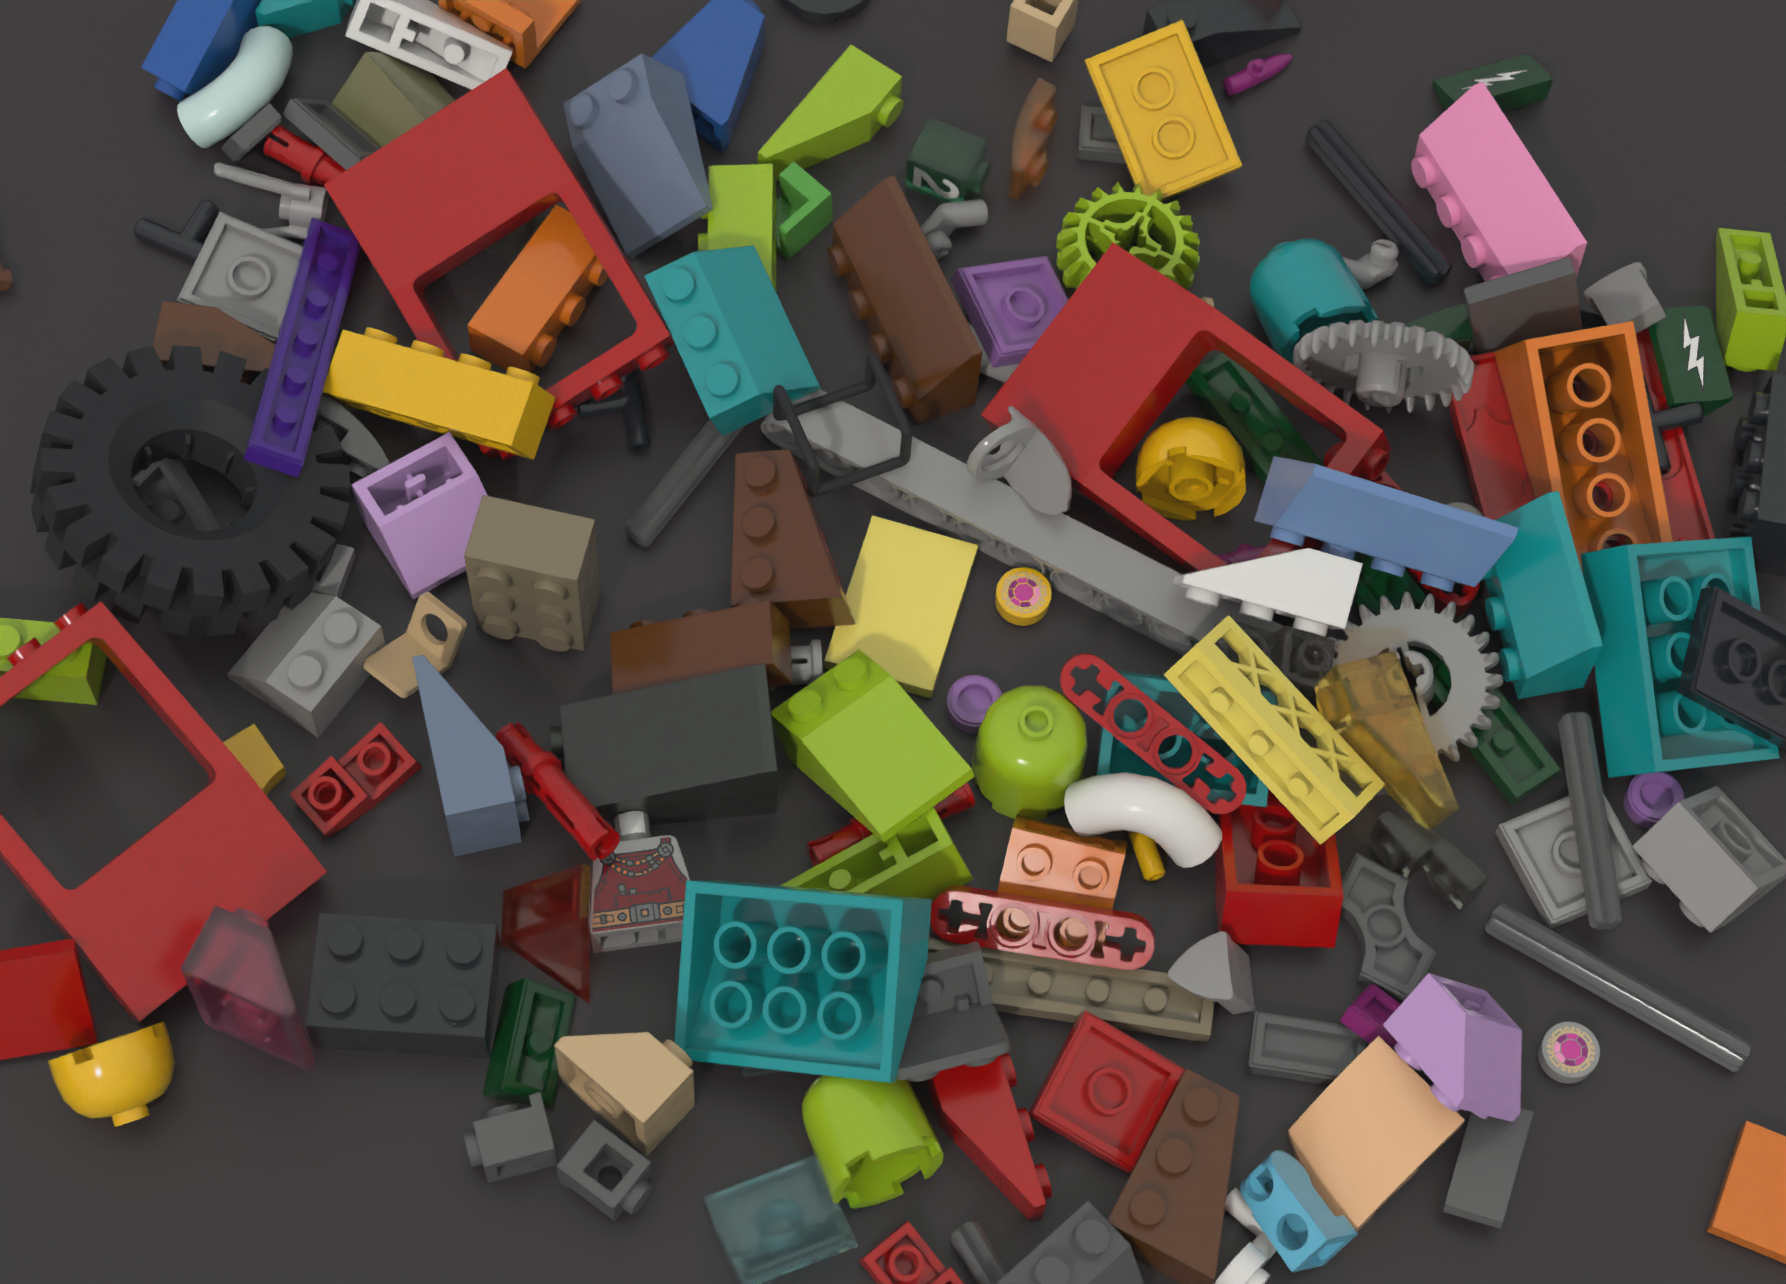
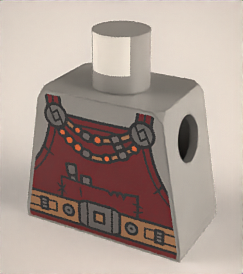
M629 811L621 813L614 818L615 830L620 834L618 846L606 858L600 860L597 857L596 861L593 860L590 912L593 953L682 941L686 881L690 880L678 841L672 835L651 837L649 817L646 812Z

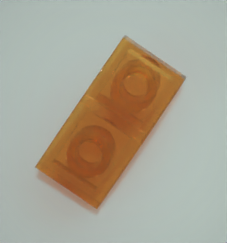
M1041 78L1037 80L1022 107L1013 137L1008 177V196L1017 201L1029 184L1036 187L1040 183L1050 163V159L1045 157L1048 135L1052 131L1059 112L1054 109L1057 87Z

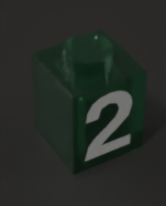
M928 118L907 159L905 187L945 203L968 201L972 191L981 193L990 173L991 164L985 162L987 140Z

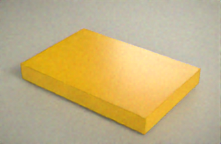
M1183 20L1085 60L1086 68L1134 186L1140 182L1144 195L1151 196L1160 189L1163 201L1242 168V163Z

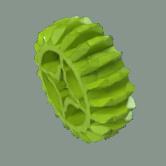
M1117 182L1112 187L1111 195L1106 194L1097 187L1095 192L1092 193L1091 201L1080 197L1079 201L1075 204L1074 212H1067L1063 219L1061 233H1058L1056 248H1058L1056 264L1058 270L1064 271L1062 281L1065 288H1076L1077 290L1097 264L1090 256L1088 250L1095 253V259L1100 260L1110 245L1115 243L1188 290L1193 284L1194 271H1197L1200 261L1199 252H1197L1200 241L1198 233L1191 232L1193 226L1191 215L1179 216L1180 206L1178 200L1163 204V195L1160 189L1151 196L1144 195L1140 182L1133 188L1132 192H1124L1119 182ZM1148 233L1154 236L1163 245L1166 252L1161 250L1162 245L1153 241L1148 235Z

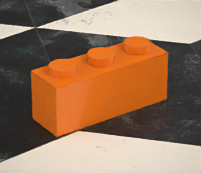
M557 204L553 207L467 324L471 351L506 371L508 367H515L532 373L536 366L543 367L551 358L556 348V338L566 325L569 327L573 326L580 318L585 308V298L594 285L602 286L609 277L570 211Z

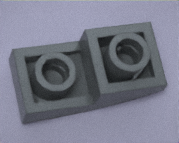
M322 393L318 406L322 414L316 431L333 428L343 448L340 462L342 465H348L350 482L353 484L389 465L390 462L383 449L366 427L347 409Z
M1520 1108V1115L1513 1122L1490 1116L1482 1119L1471 1112L1443 1212L1499 1229L1502 1228L1529 1133L1533 1111Z

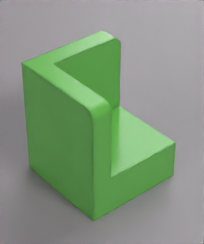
M795 162L791 163L779 174L781 197L777 199V251L787 260L793 257L833 221L832 193Z

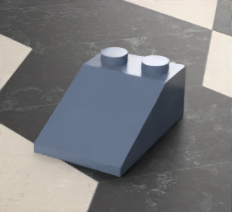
M641 53L563 103L572 148L626 255L631 257L637 256L713 210L685 79L682 73Z
M424 655L412 657L454 857L521 843L519 823L529 821V814L519 765L508 768L504 747Z

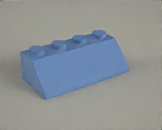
M1276 456L1273 457L1254 520L1273 527L1270 535L1271 538L1303 547L1305 537L1323 542L1321 552L1349 560H1354L1356 552L1373 557L1370 568L1403 577L1405 568L1422 572L1421 584L1448 592L1453 591L1455 582L1476 587L1515 540L1518 532V527L1324 466Z

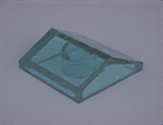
M815 1155L704 1197L706 1207L729 1266L740 1284H761L857 1247L856 1238L839 1203L835 1204L831 1199Z

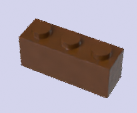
M745 599L736 603L735 607L718 611L696 609L684 613L682 618L663 622L641 620L631 624L628 629L610 632L613 694L759 664L766 665L768 688L793 684L789 620L770 600Z

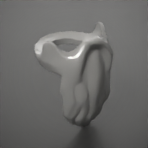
M1009 406L1008 411L1011 414V421L999 427L978 443L968 458L967 470L977 479L993 480L1004 477L1012 489L1020 494L1034 510L1046 515L1055 516L1070 509L1072 498V483L1065 462L1042 431L1018 410ZM1001 444L1000 449L996 454H989L990 451H992L994 448Z

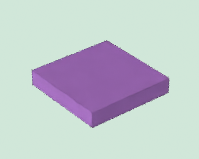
M1047 256L958 268L951 278L953 286L993 368L1020 364L1068 301Z

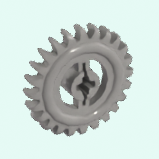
M1351 320L1350 324L1343 322L1332 323L1329 327L1322 326L1304 335L1294 346L1293 365L1317 383L1325 382L1324 388L1332 394L1335 389L1343 388V402L1348 405L1352 395L1356 394L1357 398L1363 401L1366 411L1369 410L1370 406L1386 407L1387 413H1390L1393 406L1398 405L1405 399L1407 411L1411 413L1415 406L1416 396L1423 397L1427 410L1431 411L1434 407L1436 393L1440 394L1443 406L1448 407L1451 402L1452 393L1455 400L1460 401L1463 395L1470 391L1474 374V363L1470 355L1457 342L1450 338H1445L1443 334L1436 331L1425 332L1424 327L1416 325L1406 327L1404 323L1395 321L1391 324H1386L1383 320H1371L1368 323L1362 320Z
M1406 591L1403 594L1400 609L1394 610L1388 598L1382 595L1380 598V615L1375 616L1365 605L1361 604L1359 606V614L1362 625L1357 626L1347 620L1345 629H1342L1348 638L1346 641L1331 636L1327 638V645L1337 655V658L1321 657L1318 659L1319 667L1332 675V677L1318 679L1315 685L1318 691L1333 696L1320 702L1319 710L1324 714H1339L1329 724L1338 733L1349 731L1344 740L1352 748L1360 744L1365 745L1362 759L1366 764L1371 762L1378 754L1383 755V767L1386 772L1392 771L1398 759L1404 760L1408 774L1415 773L1419 759H1424L1432 771H1436L1439 767L1438 754L1444 753L1449 759L1457 762L1460 760V754L1456 744L1461 742L1466 746L1475 748L1478 746V739L1473 733L1472 728L1488 730L1492 727L1491 719L1483 714L1482 710H1494L1501 705V701L1497 696L1486 692L1496 689L1503 684V677L1500 674L1486 673V671L1498 664L1500 660L1499 654L1496 652L1480 654L1488 645L1490 635L1488 632H1482L1480 635L1470 637L1469 635L1475 625V618L1470 614L1456 624L1454 622L1456 614L1454 602H1449L1447 607L1440 614L1435 613L1434 597L1432 594H1428L1421 608L1415 609L1411 595ZM1408 646H1417L1430 650L1443 660L1450 673L1451 689L1447 701L1432 716H1429L1427 705L1432 700L1435 692L1433 667L1424 655L1409 650ZM1401 651L1407 672H1411L1413 678L1416 679L1417 687H1415V693L1421 714L1419 717L1415 713L1410 689H1406L1405 684L1401 682L1400 674L1403 672L1398 653ZM1389 652L1390 658L1385 662L1382 671L1385 695L1389 703L1395 708L1408 713L1410 722L1404 723L1386 717L1375 708L1368 695L1367 681L1371 669L1381 656Z

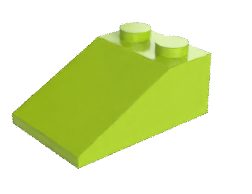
M860 649L771 711V719L787 758L883 843L975 777L972 768L898 682Z

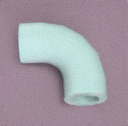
M259 26L249 30L243 36L239 52L229 67L214 81L177 105L179 120L186 133L197 145L202 148H210L230 136L267 106L277 94L287 76L293 56L292 44L283 32L270 26Z

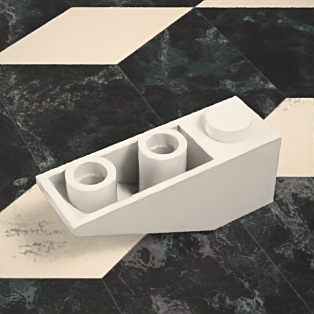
M1305 548L1174 576L1173 584L1187 588L1186 599L1218 607L1220 598L1241 603L1239 614L1272 622L1273 615L1276 613L1294 618L1293 629L1325 637L1328 628L1345 629L1363 563L1311 548Z

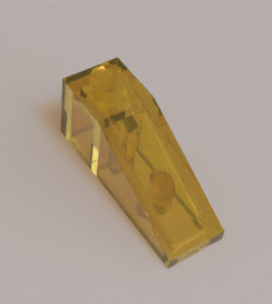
M1395 651L1336 665L1314 686L1319 713L1385 783L1383 788L1424 830L1437 827L1459 809Z

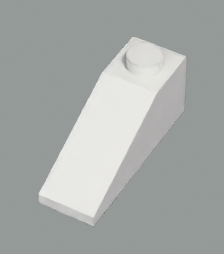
M357 0L345 35L471 90L506 69L513 53L512 48L429 0Z

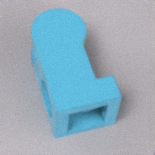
M1275 1150L1240 1183L1241 1195L1253 1212L1252 1216L1291 1272L1325 1265L1358 1235L1344 1215L1335 1216L1312 1186L1310 1176L1305 1168L1295 1158L1283 1151Z

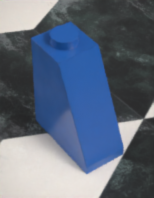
M177 0L141 66L142 69L158 77L153 87L181 102L186 94L192 95L214 81L236 58L243 36L249 30L258 27L255 10L262 0Z
M711 0L651 57L684 75L696 134L721 154L729 148L764 47L765 15H763L760 8L752 0Z

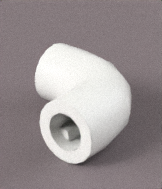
M1126 772L1097 775L1069 784L1065 791L1064 804L1068 821L1074 831L1083 837L1120 830L1137 832L1153 839L1165 850L1176 865L1183 868L1194 867L1203 863L1218 849L1222 840V830L1204 807L1184 790L1155 777Z

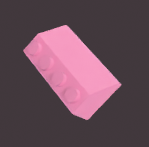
M1481 82L1473 85L1419 135L1415 157L1411 162L1412 173L1417 184L1421 188H1427L1436 203L1437 213L1442 224L1447 228H1452L1461 242V249L1466 262L1470 267L1478 269L1485 282L1563 258L1571 259L1577 278L1587 241L1485 84Z

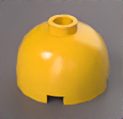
M1184 417L1164 423L1150 433L1138 454L1136 464L1137 492L1140 491L1142 493V501L1166 518L1183 521L1197 520L1196 511H1206L1213 508L1214 517L1225 514L1237 506L1246 493V472L1242 448L1227 428L1208 419Z
M161 1022L49 1060L48 1064L62 1099L76 1113L90 1119L111 1116L114 1126L117 1127L150 1115L146 1104L165 1093L172 1081L175 1061L165 1023Z

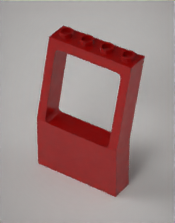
M507 68L324 184V187L394 298L417 340L445 351L444 358L458 361L459 356L424 297L426 287L556 203H565L636 320L637 329L627 339L546 389L548 393L556 397L546 424L549 431L565 425L576 417L578 413L575 407L592 396L596 401H600L614 394L624 385L621 378L636 368L640 367L642 372H646L664 362L671 355L668 348L673 346L675 342L666 322L521 86ZM478 444L482 453L492 459L499 455L503 460L515 456L511 453Z
M1115 243L1110 245L981 413L982 418L991 430L995 431L1011 421V414L1008 411L1009 406L1018 410L1023 416L1033 422L1057 449L1069 471L1073 488L1097 503L1190 573L1228 564L1112 478L1208 352L1213 350L1222 352L1343 440L1345 443L1327 465V468L1373 482L1385 470L1390 459L1389 452L1391 451V446L1381 428L1220 311ZM1305 537L1303 547L1272 538L1258 558L1305 548L1321 551L1323 542Z
M100 601L88 610L81 602L54 622L60 632L45 644L41 645L34 637L7 658L13 668L0 677V708L86 644H96L206 770L209 781L202 790L72 890L65 889L60 885L1 814L0 859L33 896L67 939L75 938L78 953L133 1021L140 1022L326 874L327 871L243 765L107 607Z

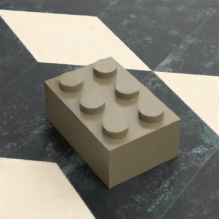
M482 495L464 554L476 627L482 628L485 633L499 639H513L515 636L536 640L541 646L553 651H567L569 648L585 651L601 594L595 519Z

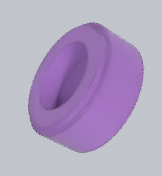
M968 675L958 679L951 686L947 696L946 712L950 722L962 732L978 734L987 709L1002 695V692L995 682L981 675Z
M1666 772L1638 774L1633 778L1625 791L1624 808L1633 822L1643 828L1651 829L1679 801L1684 800V793L1678 781Z

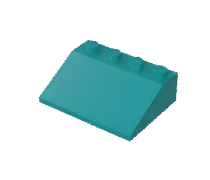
M1751 537L1632 544L1580 554L1584 581L1603 644L1594 667L1608 778L1779 759L1778 746L1677 693L1702 588L1716 586L1761 611Z
M687 880L674 1043L692 1061L888 1083L895 1082L928 958L932 899L719 880Z

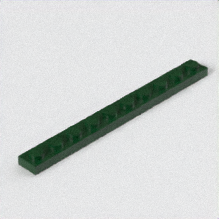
M1220 353L1196 367L1186 380L1187 386L1214 421L1227 428L1242 448L1244 460L1264 485L1274 456L1324 466L1254 375L1225 354ZM1355 553L1353 561L1363 563L1353 598L1358 607L1363 604L1375 616L1380 615V598L1382 595H1385L1394 610H1398L1401 606L1403 594L1407 591L1411 595L1414 608H1421L1426 596L1406 570L1403 577L1370 568L1373 557ZM1408 646L1409 650L1424 655L1433 667L1435 692L1431 702L1439 710L1447 701L1451 689L1450 673L1443 660L1430 650L1417 646ZM1402 651L1398 652L1400 655L1401 663L1406 668ZM1496 688L1486 692L1500 699V707L1494 710H1482V713L1491 719L1492 727L1488 730L1472 728L1473 733L1478 739V746L1475 748L1466 747L1513 806L1555 779L1561 768L1500 690Z

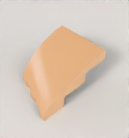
M1379 1036L1344 1069L1287 1132L1295 1159L1307 1171L1312 1186L1335 1216L1344 1215L1356 1232L1372 1218L1374 1213L1417 1172L1419 1167L1465 1121L1457 1112L1444 1106L1432 1094L1431 1086Z

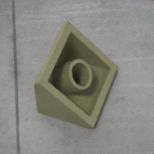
M365 52L331 105L382 148L455 100L429 71L384 52Z

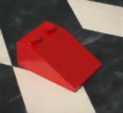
M1269 789L1266 807L1241 804L1232 812L1215 814V822L1222 830V840L1215 851V901L1218 932H1226L1234 943L1243 945L1335 948L1344 897L1335 833L1320 845Z

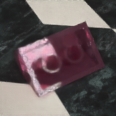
M215 905L180 968L205 1024L310 1072L316 1061L283 962L276 948V943L270 929H267L269 924L262 917L247 909L236 908L234 913Z

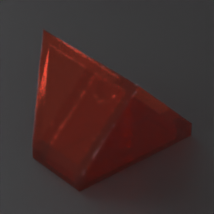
M579 864L504 890L501 946L510 948L590 1005L592 956L590 932L591 867Z

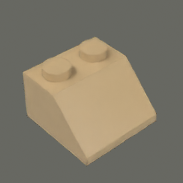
M649 1032L563 1036L554 1045L560 1081L646 1157L695 1106L693 1071L690 1069L693 1062L676 1043L669 1039H666L662 1044Z

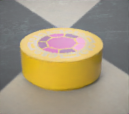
M1026 567L1012 569L1006 572L997 584L995 594L996 608L999 614L1012 624L1019 626L1035 624L1049 610L1052 595L1051 586L1046 577L1037 570Z

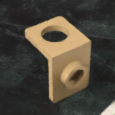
M425 592L418 598L406 633L366 658L363 668L399 697L407 698L419 690L412 657L424 655L440 674L444 673L453 664L467 623L430 592ZM427 614L436 615L443 621L448 632L446 641L436 639L429 632L426 624Z

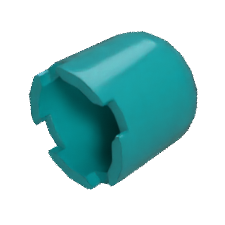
M1299 239L1280 243L1269 251L1267 256L1258 263L1252 272L1248 292L1251 303L1273 350L1291 364H1293L1294 346L1304 335L1313 332L1314 329L1322 326L1329 327L1330 324L1337 322L1350 324L1351 320H1362L1365 323L1371 322V320H1379L1371 303L1341 254L1334 246L1323 241Z

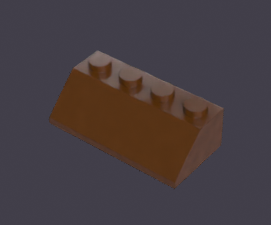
M889 176L878 183L833 223L832 246L827 247V256L837 278L845 277L850 288L848 299L852 312L858 321L865 319L872 333L869 335L871 350L877 354L882 365L887 364L893 376L890 383L902 409H909L917 426L976 404L982 350L895 176Z

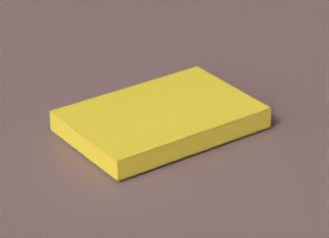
M872 515L846 593V599L856 624L835 626L824 659V668L832 669L860 649L887 671L904 691L932 698L976 559L978 545Z

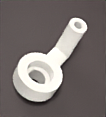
M1235 1187L1226 1197L1225 1210L1257 1237L1239 1252L1214 1284H1265L1271 1275L1263 1269V1266L1277 1250L1252 1216L1253 1212L1245 1202L1241 1191Z

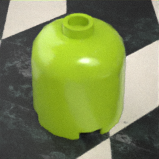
M1045 686L1017 687L1004 692L989 706L979 727L972 753V771L975 776L972 779L974 784L978 785L981 793L993 803L992 808L996 812L1013 819L1017 815L1034 820H1042L1047 817L1048 813L1058 810L1065 805V791L1068 785L1083 779L1087 753V728L1077 706L1063 693Z
M820 1075L806 1091L802 1103L804 1127L828 1192L835 1204L839 1203L842 1198H847L850 1208L856 1209L891 1200L904 1193L901 1182L914 1176L920 1170L924 1179H928L942 1164L943 1150L907 1079H896L895 1082L888 1083Z

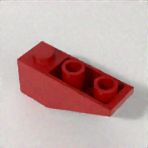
M1009 1053L999 1055L996 1060L983 1066L973 1067L964 1064L941 1070L935 1077L925 1080L939 1127L1029 1222L1041 1220L1046 1207L1045 1199L1052 1198V1190L1043 1163L1034 1165L1028 1143L1034 1142L1033 1127L1026 1108L1016 1109L1010 1088L1017 1086V1079Z

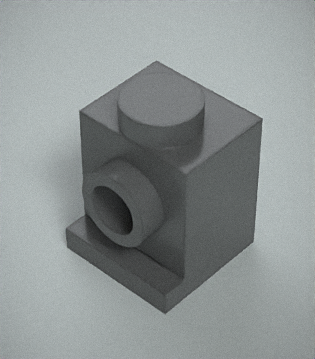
M541 1092L529 1095L531 1107L520 1110L518 1105H504L493 1108L484 1114V1119L473 1122L474 1130L463 1132L471 1168L483 1165L488 1183L557 1165L555 1148Z
M595 1120L592 1121L556 1166L559 1183L567 1189L571 1188L614 1221L617 1220L624 1210L634 1215L644 1205L654 1188L648 1182V1179L652 1176L651 1162ZM607 1172L617 1173L621 1177V1181L615 1188L606 1189L599 1184V1179L603 1174Z

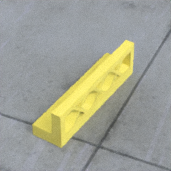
M1229 615L1164 674L1170 683L1320 845L1353 819L1385 785L1378 775ZM1221 637L1236 652L1239 663L1231 662L1215 645ZM1259 685L1266 686L1277 697L1278 706L1270 704L1261 694ZM1299 727L1310 732L1316 739L1318 749L1310 747L1302 739ZM1338 770L1346 771L1362 790L1357 796L1340 780Z

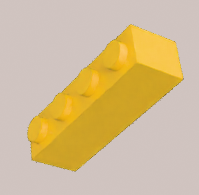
M367 327L364 335L342 330L322 393L350 408L441 434L450 432L455 438L534 460L556 398L538 386L540 377L515 367H508L506 375L491 371V363L463 353L460 354L458 361L443 357L445 351L421 341L413 340L411 348L397 345L398 338L374 328Z

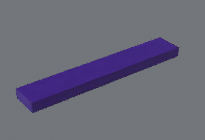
M312 218L310 221L243 460L297 478L300 474L361 246L352 231Z

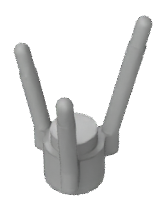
M221 162L215 163L214 174L218 177L281 194L279 218L289 220V226L264 228L263 230L282 238L304 240L312 218L325 222L328 207V191L326 188L294 184Z

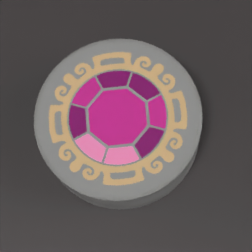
M1562 1022L1551 1027L1538 1047V1060L1544 1072L1550 1078L1566 1084L1578 1083L1586 1079L1594 1070L1600 1058V1047L1595 1035L1587 1027L1575 1022Z

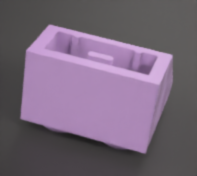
M450 432L352 484L359 516L413 599L466 571L464 554L482 495H488L478 474Z
M1428 973L1383 1024L1397 1041L1394 1046L1396 1053L1414 1069L1425 1072L1434 1083L1430 1087L1432 1094L1448 1109L1454 1112H1458L1460 1109L1470 1111L1482 1119L1490 1116L1513 1122L1520 1115L1522 1030L1486 990Z

